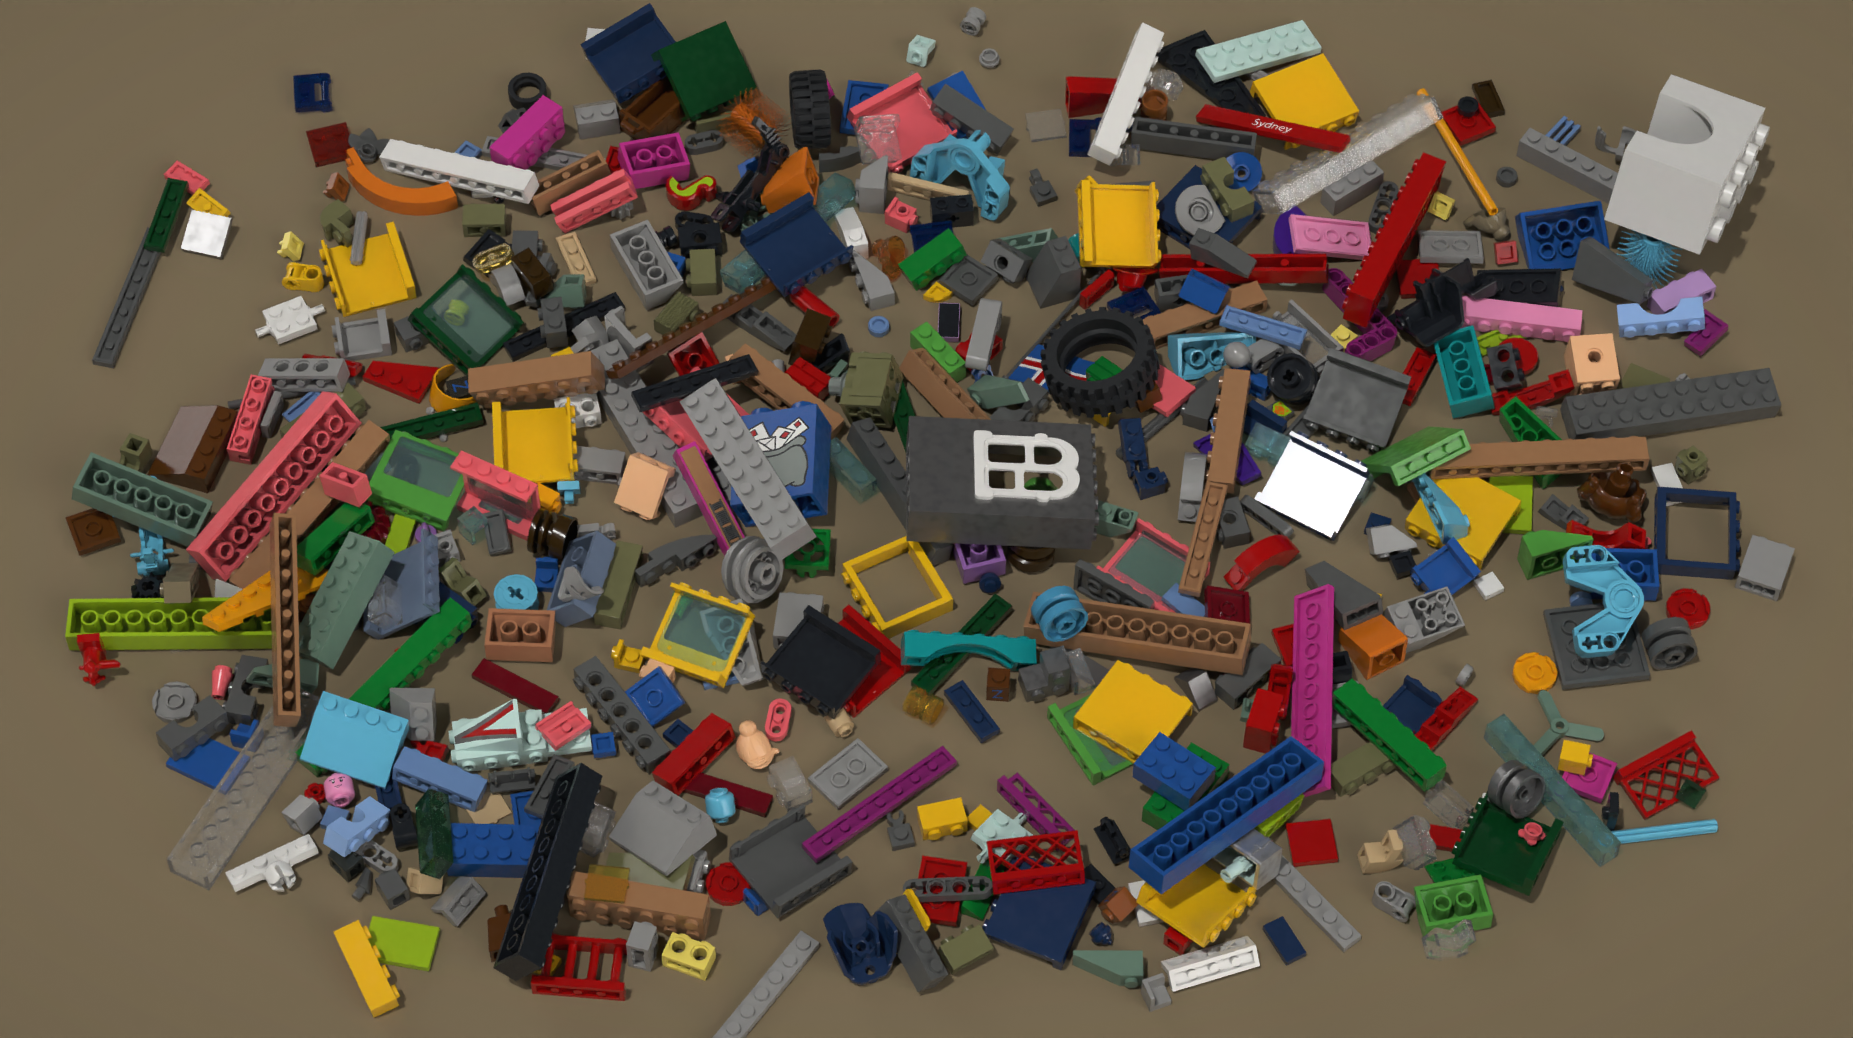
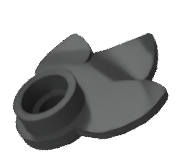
M370 128L362 132L360 136L350 134L348 138L350 147H354L358 156L364 162L374 161L378 155H381L389 142V139L377 140Z

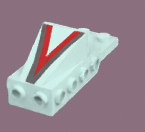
M512 699L478 718H462L458 721H452L453 730L448 731L450 744L455 746V749L451 750L452 763H457V766L464 771L474 772L548 762V757L554 754L559 756L592 751L590 729L555 751L541 736L540 731L535 729V724L551 713L542 714L541 710L534 709L519 712L517 699ZM587 708L579 709L588 719Z

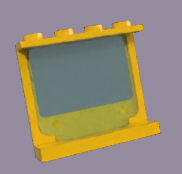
M671 582L670 587L675 593L651 647L643 646L640 655L646 661H649L650 658L674 667L676 672L724 688L755 615L746 604L738 602L736 605L730 603L731 600L726 597L718 596L716 598L711 596L712 594L706 590L699 589V591H695L686 583L680 582L678 585Z

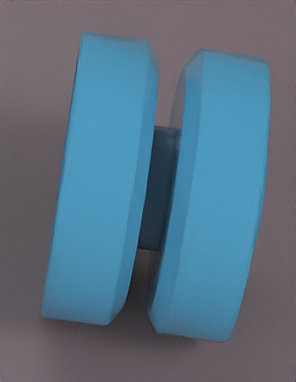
M1065 585L1046 590L1037 597L1031 607V615L1039 625L1042 634L1048 641L1052 642L1072 638L1084 628L1088 621V613L1079 602L1077 594L1071 587Z

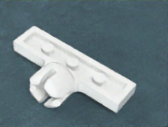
M307 834L225 872L235 892L261 880H266L272 890L284 892L282 885L285 883L287 888L290 889L296 880L291 867L319 852L312 838Z

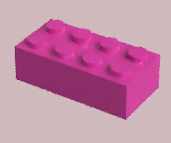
M543 95L489 147L491 161L524 170L533 166L543 153L548 152L551 146L557 140H560L565 133L562 106Z

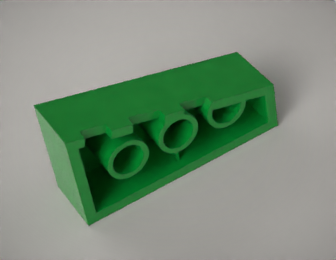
M1516 396L1500 408L1499 422L1512 442L1524 440L1543 441L1546 439L1552 441L1562 440ZM1562 474L1533 476L1543 490Z

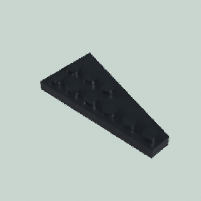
M1206 30L1164 46L1159 53H1156L1155 56L1158 57V62L1219 107L1266 117V114L1257 101L1253 99L1239 76L1216 83L1212 81L1195 56L1197 49L1215 45Z

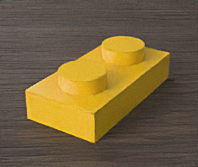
M201 188L186 202L191 209L225 217L231 214L227 208Z

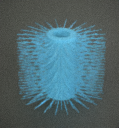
M1632 230L1636 233L1634 236L1632 233H1627L1632 238H1624L1630 243H1620L1626 245L1628 249L1617 248L1628 253H1616L1617 255L1626 258L1628 256V259L1625 260H1629L1631 265L1647 276L1649 275V277L1652 274L1655 276L1654 272L1661 278L1663 277L1659 272L1668 275L1662 270L1663 266L1664 270L1672 271L1666 266H1678L1668 261H1679L1669 255L1681 256L1671 251L1680 248L1645 234L1641 235Z

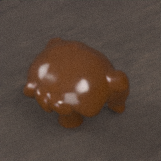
M1619 463L1615 472L1591 473L1587 481L1577 488L1578 498L1587 501L1590 507L1597 513L1611 519H1626L1630 523H1635L1641 519V507L1647 492L1639 487L1640 482L1637 479H1631L1634 470L1628 463Z

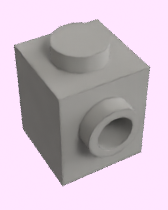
M301 794L281 812L290 828L303 835L323 818L319 811L320 805L318 802Z

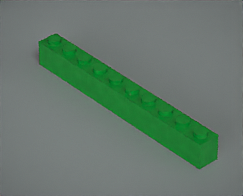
M450 597L440 607V612L432 615L349 700L382 711L389 710L391 708L390 688H409L415 679L421 678L425 673V669L431 663L437 662L441 653L446 648H450L455 643L456 638L470 628L472 623L470 612ZM304 744L295 752L298 762L316 777L328 771L300 760Z

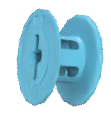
M514 574L501 579L494 590L496 609L538 610L539 600L536 584L525 575Z

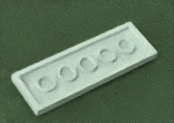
M1301 20L1197 49L1195 56L1212 81L1216 83L1319 54L1322 47L1305 22Z

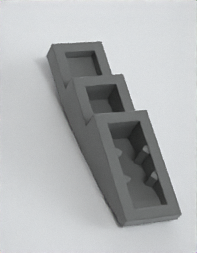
M752 304L727 317V319L749 334L784 352L793 344L796 337L793 331L767 311L762 313Z

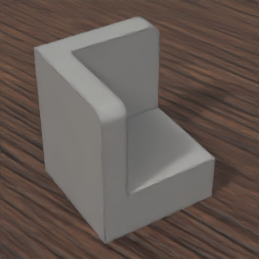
M1163 973L1142 980L1141 994L1149 1012L1171 1005L1172 1000L1164 985L1165 976Z

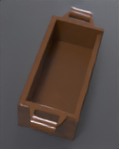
M667 76L651 85L625 110L621 109L619 111L621 131L634 140L671 134L683 123L681 119L686 117Z

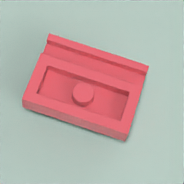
M572 701L535 724V729L540 731L541 736L555 751L591 728V722L578 708H575Z

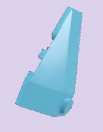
M1242 332L1168 335V358L1174 374L1184 380L1199 379L1204 377L1205 374L1222 369L1221 367L1227 365L1223 358V352L1229 343L1242 342L1248 347L1256 342V336Z
M1425 473L1412 479L1442 544H1446L1453 537L1456 540L1466 537L1468 527H1470L1466 514L1463 515L1460 508Z

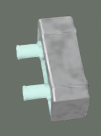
M1253 828L1212 859L1225 867V869L1221 870L1220 876L1226 883L1232 882L1238 876L1258 890L1278 875L1283 849L1275 844L1272 839L1265 837Z

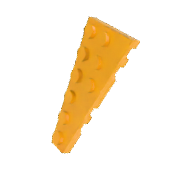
M297 567L298 601L305 599L306 594L314 591L318 592L329 571L328 569L324 568L315 576ZM270 571L202 617L203 625L221 632L243 623L244 618L252 615L255 617L264 615V611L271 608Z

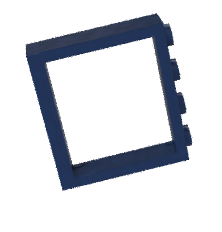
M1657 487L1654 496V549H1657L1658 572L1660 575L1733 580L1735 572L1739 571L1740 559H1736V552L1739 553L1740 540L1736 539V533H1739L1740 520H1736V514H1739L1740 501H1736V492ZM1666 501L1728 506V564L1665 559Z

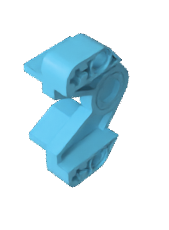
M981 130L974 131L968 139H957L949 134L943 142L924 145L912 158L910 177L941 184L954 170L967 175L978 207L981 208L980 216L988 220H996L1007 208L1010 186L1003 178L1006 160L992 156L988 159L983 153L991 144V139L986 132L979 140H977V137Z
M1601 545L1573 547L1568 550L1563 558L1566 584L1587 592H1596L1603 595V606L1605 609L1572 630L1575 652L1582 658L1612 655L1619 648L1644 605L1642 589L1618 566L1620 562ZM1591 554H1599L1601 561L1593 560ZM1572 556H1574L1575 559H1579V560H1578L1577 563H1575L1574 559H1570V558H1571ZM1604 641H1612L1613 648L1606 647ZM1583 643H1586V645H1588V646L1592 645V646H1591L1589 649H1587V647H1586V646H1582V644H1583Z

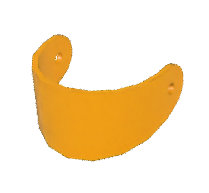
M453 364L439 368L434 374L429 402L431 407L437 412L478 402L473 397L464 399L452 398L438 388L437 384L454 373L456 368Z

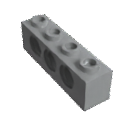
M265 358L258 376L272 378V386L278 392H343L350 372L344 358Z

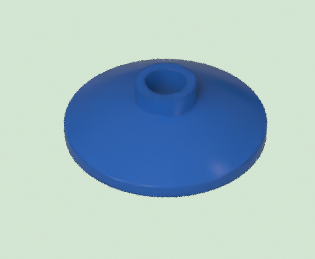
M1237 152L1226 158L1234 170V181L1232 185H1229L1230 187L1239 189L1245 186L1249 192L1258 186L1262 178V167L1256 157L1246 152ZM1239 171L1245 172V176L1242 178L1237 174Z

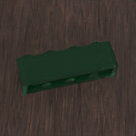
M428 788L415 805L419 869L421 874L441 879L454 863L449 795Z

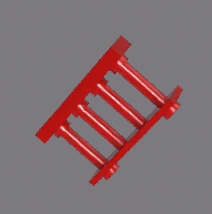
M552 933V943L547 949L545 955L546 962L541 969V974L532 975L531 978L532 994L625 1001V982L619 981L623 955H627V941L625 939L563 936ZM554 949L568 950L564 976L562 977L550 976ZM577 951L591 952L588 974L585 979L573 977ZM600 953L614 954L611 976L608 981L596 979Z

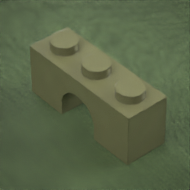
M1225 157L1202 165L1201 182L1208 187L1212 198L1220 205L1222 214L1227 216L1231 223L1253 214L1254 200L1245 186L1239 189L1227 187L1233 184L1234 170Z
M129 433L120 448L121 458L119 464L142 473L153 454L149 439Z

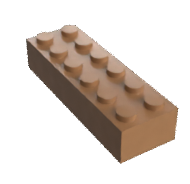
M591 351L468 369L469 394L485 408H492V402L515 405L517 402L522 401L532 403L536 402L537 399L553 400L557 396L574 397L578 393L595 394L599 390H605V367Z
M577 871L573 872L567 894L570 917H574L577 920H592L603 925L608 923L615 924L626 929L633 927L634 921L640 923L649 922L657 927V932L664 933L667 936H671L672 932L676 934H686L693 940H705L711 918L708 894Z

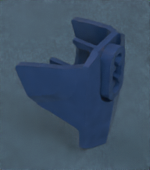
M862 903L842 904L830 910L823 918L828 933L827 940L844 976L849 978L852 983L859 985L871 984L879 978L885 977L891 969L897 952L898 930L890 917L881 911L875 912L870 917ZM867 968L874 973L871 975L867 974Z

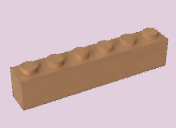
M1256 280L1229 289L1216 314L1188 302L1175 309H1168L1154 316L1150 315L1143 319L1144 325L1147 324L1150 328L1155 347L1159 349L1168 346V335L1205 333L1222 327L1219 326L1226 305L1254 314L1266 312L1267 298Z
M745 343L730 357L729 360L750 354L758 374L740 381L777 410L791 408L794 403L800 401L811 402L819 406L832 426L831 440L841 431L845 419L838 412L832 410L821 399L811 394L804 386H801L788 374L777 368L773 362L760 355L756 349L751 348Z
M924 348L908 351L899 367L902 374L944 418L991 420Z
M1225 368L1224 376L1219 377L1218 388L1221 389V395L1217 394L1216 407L1219 409L1218 413H1214L1213 426H1216L1215 432H1211L1210 445H1213L1212 451H1208L1207 464H1210L1209 470H1205L1204 483L1210 481L1228 485L1227 493L1234 494L1251 374L1249 370Z

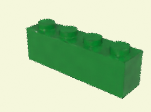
M345 502L297 545V567L315 576L336 558L349 531L361 535L375 522L370 506L363 503L360 507Z

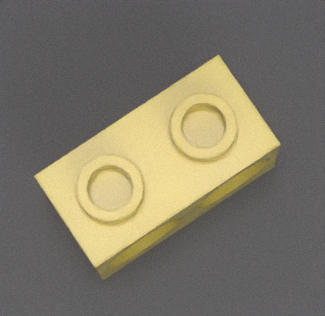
M672 932L661 955L662 965L705 981L716 959L715 947L706 941L699 942L693 940L686 934ZM676 949H683V950H684L683 952H680V953L674 952ZM699 956L705 957L703 960H696Z

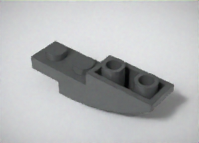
M715 535L691 536L654 549L648 553L649 562L635 570L636 583L642 588L646 584L653 583L664 573L671 572L675 566H678L681 571L695 566L701 559L715 553L718 549L717 537Z

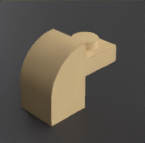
M1388 830L1381 842L1364 843L1357 856L1363 874L1389 871L1404 861L1401 853L1403 843L1398 837L1397 830Z

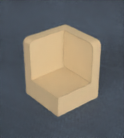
M408 867L406 882L408 891L417 894H441L444 871L433 868Z

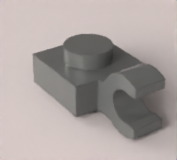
M1031 170L1029 180L1033 186H1030V193L1037 206L1040 207L1057 201V194L1049 180L1043 182L1039 170Z

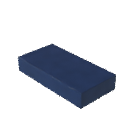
M1283 916L1263 925L1262 930L1286 966L1306 956L1305 949Z

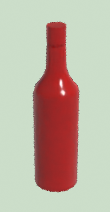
M802 286L797 293L789 294L791 302L804 313H806L808 308L831 317L830 326L834 327L838 323L840 315L805 286Z

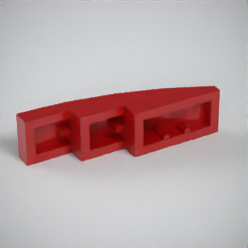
M1460 686L1436 707L1434 714L1421 725L1420 730L1415 736L1420 741H1424L1430 750L1433 751L1477 703L1478 698Z

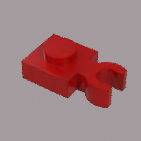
M410 741L411 746L422 754L439 758L442 762H444L449 751L446 744L426 741L425 745H422L419 741Z

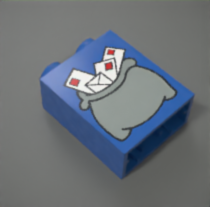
M800 401L794 403L791 408L775 411L769 408H757L750 415L741 416L803 516L809 518L827 515L832 426L819 406L811 402ZM731 485L730 506L745 527L756 526Z

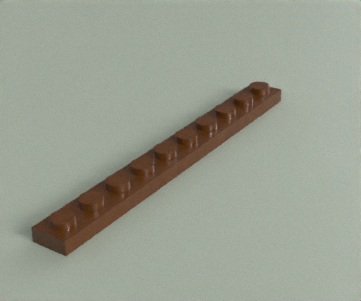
M767 276L760 280L761 283L758 285H750L744 289V293L730 296L728 302L713 306L711 308L712 311L709 313L704 312L697 315L695 321L681 324L679 330L665 333L662 335L663 339L658 342L652 341L645 345L646 348L644 350L634 351L629 354L628 359L613 363L612 368L606 371L609 379L624 377L777 288Z

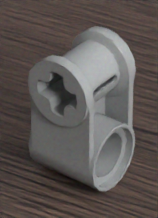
M1381 881L1376 885L1372 896L1373 905L1391 915L1394 919L1406 922L1411 909L1416 907L1415 897L1387 881ZM1383 893L1388 897H1381L1379 894Z

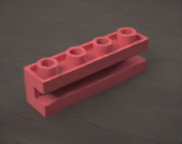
M623 168L601 180L595 181L583 189L577 190L565 198L559 199L550 204L552 212L556 215L554 217L556 224L564 233H567L638 198L632 178Z
M250 375L227 446L230 461L251 465L261 435L260 424L275 391L274 386H272V378Z

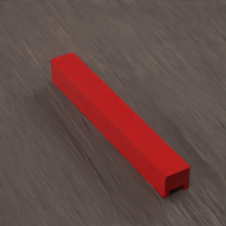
M1161 254L1159 274L1161 279L1188 275L1190 270L1194 269L1223 284H1242L1256 280L1258 283H1328L1329 264H1327V254H1248L1257 260V264L1249 277L1245 278L1191 259V254Z

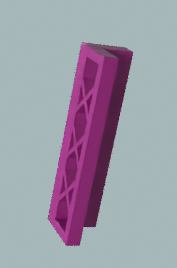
M1018 772L1009 779L1003 775L997 780V792L1018 813L1025 814L1027 817L1026 821L1040 835L1060 832L1058 829L1075 831ZM1016 781L1023 787V793L1014 785ZM1029 799H1035L1038 802V808ZM1043 814H1050L1053 817V823ZM1065 839L1061 844L1065 846L1073 839Z

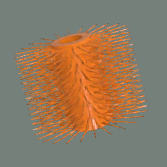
M740 91L741 104L738 105L736 101L737 106L734 107L732 112L725 113L731 114L729 116L731 118L726 117L730 121L727 124L725 123V125H731L729 129L731 127L734 129L732 132L729 131L727 135L734 140L735 138L738 141L737 147L743 145L742 149L747 147V151L751 148L750 151L753 155L755 154V148L758 151L759 147L762 149V146L764 147L765 141L760 136L761 133L751 124L754 117H760L769 127L776 129L774 132H779L777 127H782V125L778 124L781 116L778 113L771 116V111L776 113L777 110L775 111L768 104H764L765 101L763 102L762 99L757 103L756 99L758 97L754 98L752 102L751 95L748 102L746 100L748 96L744 95L745 102H741Z

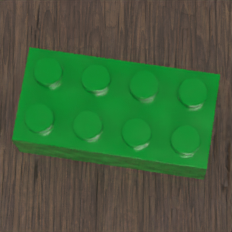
M1191 742L1187 749L1216 767L1215 780L1198 800L1200 801L1224 784L1228 778L1230 764ZM1154 792L1143 807L1142 821L1159 830L1185 810L1157 792Z

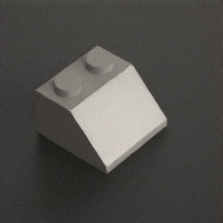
M614 99L573 105L580 140L620 134L619 117Z
M883 156L862 169L860 179L856 178L855 203L859 204V212L884 214L887 195L888 156Z
M390 688L391 714L409 720V731L406 737L413 741H434L437 729L435 688Z

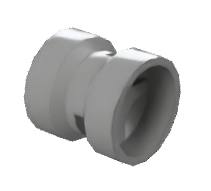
M969 8L966 17L960 23V28L968 35H977L981 28L980 26L986 20V14L979 8Z

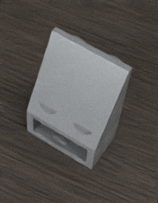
M1448 587L1387 606L1383 615L1408 638L1406 653L1420 649L1465 626Z

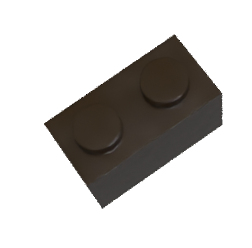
M529 247L511 257L512 265L518 278L536 300L554 290L551 275Z

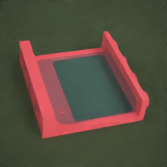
M461 450L450 466V469L463 475L465 493L456 505L457 510L483 521L482 514L503 509L508 533L527 541L532 520L541 508L538 485Z
M1138 518L1135 532L1104 568L1100 566L1096 568L1104 573L1111 574L1122 583L1129 584L1141 594L1151 597L1155 601L1154 610L1176 613L1161 598L1175 583L1180 585L1189 547L1175 541L1169 534L1157 530L1151 523ZM1211 562L1208 563L1205 579L1210 573Z

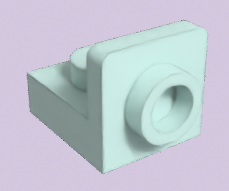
M916 35L909 43L906 61L925 67L929 53L935 48L936 40Z

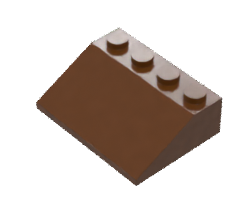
M219 405L181 407L147 475L155 476L164 482L208 493L228 453L227 446L238 411Z

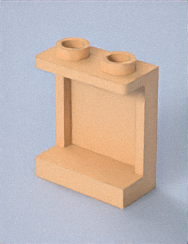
M639 452L631 454L614 503L620 505L622 510L639 513V517L645 520L659 517L661 512L658 511L661 499L668 479L674 477L676 468Z

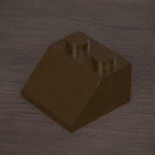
M807 308L793 342L788 364L793 365L799 357L807 362H815L817 355H822L826 345L823 342L824 338H829L833 328L829 325L831 317Z

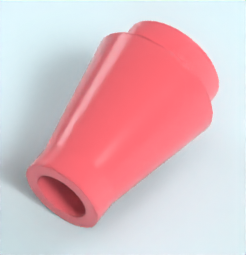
M217 665L212 671L211 696L214 699H225L229 684L234 677L232 668Z

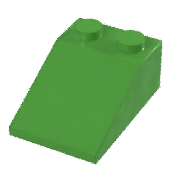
M1548 530L1530 531L1522 536L1517 560L1527 580L1563 570V558L1568 550L1573 547L1591 546L1593 537ZM1572 556V557L1570 558V559H1574L1575 563H1577L1578 560H1579V559H1575L1574 556Z

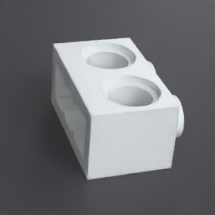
M582 393L570 397V404L575 405L576 418H572V423H576V428L593 427L597 424H602L596 393ZM568 396L554 399V407H565V403H567L566 397Z

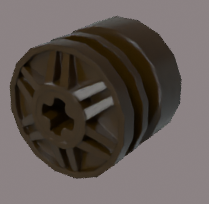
M540 508L535 514L529 529L527 550L534 554L538 552L541 556L545 555L548 551L549 557L563 561L569 541L577 537L578 519L565 514L560 515L557 519V514L554 511L548 513L547 509Z

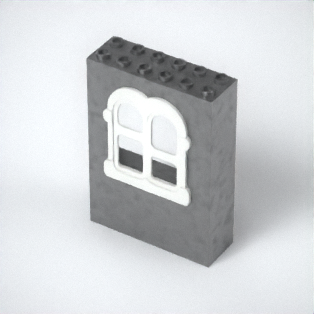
M909 416L906 441V541L1091 549L1092 541H1096L1097 528L1094 526L1099 524V512H1095L1098 509V496H1094V494H1097L1098 486L1097 481L1094 480L1097 474V465L1093 464L1096 461V449H1092L1095 446V434L1091 433V425ZM988 453L1025 455V462H991L988 459ZM1034 455L1062 457V459L1058 463L1051 465L1036 464L1034 462ZM989 471L1014 472L1015 488H991L989 486ZM1024 473H1054L1062 479L1063 485L1054 491L1027 490L1024 488Z

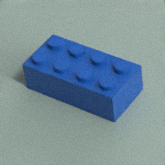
M449 823L446 854L448 876L523 878L540 825Z

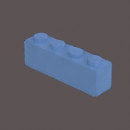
M405 746L393 766L392 773L393 780L472 812L476 811L486 791L488 781L478 774L469 773L459 766H452L442 762L439 758L427 756L417 749H410Z

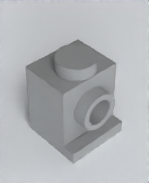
M451 530L435 534L438 537L439 567L441 568L452 557L461 562L459 550Z

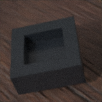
M1410 550L1389 556V563L1396 578L1411 575L1410 571L1416 563Z

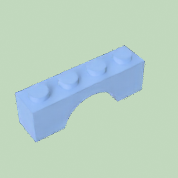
M1702 297L1682 298L1674 310L1661 315L1646 312L1639 303L1617 305L1620 337L1631 338L1641 335L1652 336L1683 331L1695 332L1705 329Z

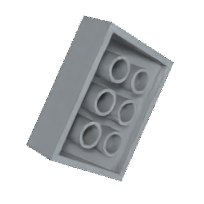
M651 781L636 793L609 835V839L660 873L668 876L692 854H695L716 837L717 833L710 815L657 782Z

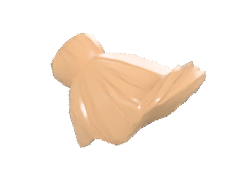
M746 720L740 724V735L736 742V751L740 759L746 762L750 768L762 769L767 767L774 756L780 752L779 749L771 747L766 735L762 731L757 730L756 724L753 721Z

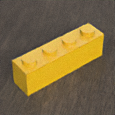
M357 920L333 931L373 1018L398 1007L397 998L400 997L395 984L390 986L387 980L391 976L386 965L381 966L378 961L381 955L377 946H371L368 940L372 936L367 926L362 927L360 921Z

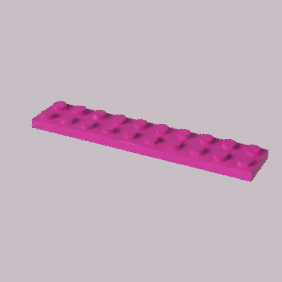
M1330 584L1294 596L1291 736L1324 761L1322 779L1302 793L1305 795L1304 798L1331 789L1334 587Z

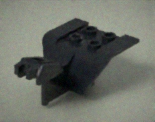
M1468 258L1444 273L1434 268L1429 279H1425V283L1413 282L1416 290V301L1400 310H1395V313L1386 318L1400 330H1404L1415 337L1418 343L1427 348L1463 326L1462 294L1466 293L1475 300L1492 297L1503 288L1502 281L1496 280L1492 275L1486 277L1484 272L1474 276L1470 259Z

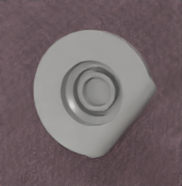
M1205 185L1188 187L1179 195L1175 205V214L1178 223L1186 232L1195 235L1198 228L1215 233L1221 228L1225 219Z

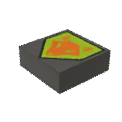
M1281 398L1266 407L1285 420H1289L1294 416V411Z

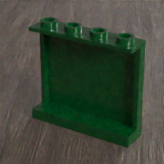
M726 21L651 54L654 62L660 60L686 115V117L681 119L682 122L688 119L693 122L702 117L701 113L707 112L709 115L719 110L717 107L723 104L724 107H727L731 103H735L734 99L740 97V91L741 100H743V98L745 99L744 95L751 96V91L757 87Z
M1486 793L1484 798L1480 797L1475 807L1476 813L1472 811L1467 822L1469 827L1464 826L1459 837L1461 842L1456 841L1453 847L1452 854L1455 856L1452 864L1530 896L1560 836L1564 821L1555 818L1550 827L1528 817L1515 818L1504 809L1488 801L1489 798ZM1529 822L1539 824L1542 827V832L1545 833V839L1537 841L1536 845H1529L1523 837L1518 835V831L1524 829L1525 825Z

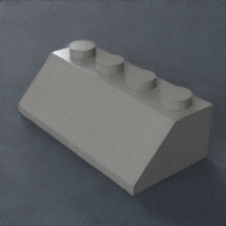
M645 220L610 234L611 250L645 309L649 310L666 303L684 282L650 222Z

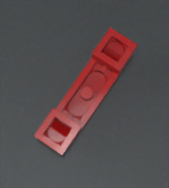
M1569 369L1548 375L1549 380L1510 393H1508L1507 389L1493 393L1492 398L1495 408L1491 409L1492 415H1500V408L1515 396L1530 410L1561 398L1575 389Z

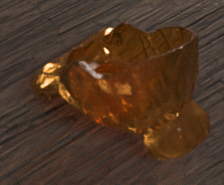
M896 235L885 240H875L872 245V253L877 256L878 262L882 265V272L888 276L890 281L898 277L901 271L898 264L905 260V244Z

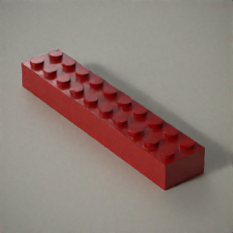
M1424 152L1420 159H1415L1411 169L1413 172H1408L1406 176L1405 187H1400L1397 195L1399 199H1394L1390 208L1391 214H1386L1382 224L1384 227H1379L1375 236L1376 242H1371L1368 249L1369 255L1363 257L1360 265L1362 269H1357L1353 278L1354 283L1349 284L1345 295L1348 298H1345L1342 309L1345 310L1343 319L1362 327H1367L1419 228L1434 193L1439 189L1446 164L1445 160Z

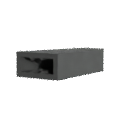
M1587 237L1581 240L1572 276L1573 281L1639 304L1651 297L1653 293V287H1651L1653 279L1596 239Z
M1326 561L1305 569L1307 586L1311 590L1327 584L1334 587V619L1343 630L1383 614L1382 598L1379 594Z

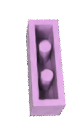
M1702 269L1695 272L1692 271L1679 280L1671 281L1661 289H1655L1648 300L1647 307L1653 314L1661 315L1674 310L1682 298L1702 297L1703 303L1713 299L1716 285Z

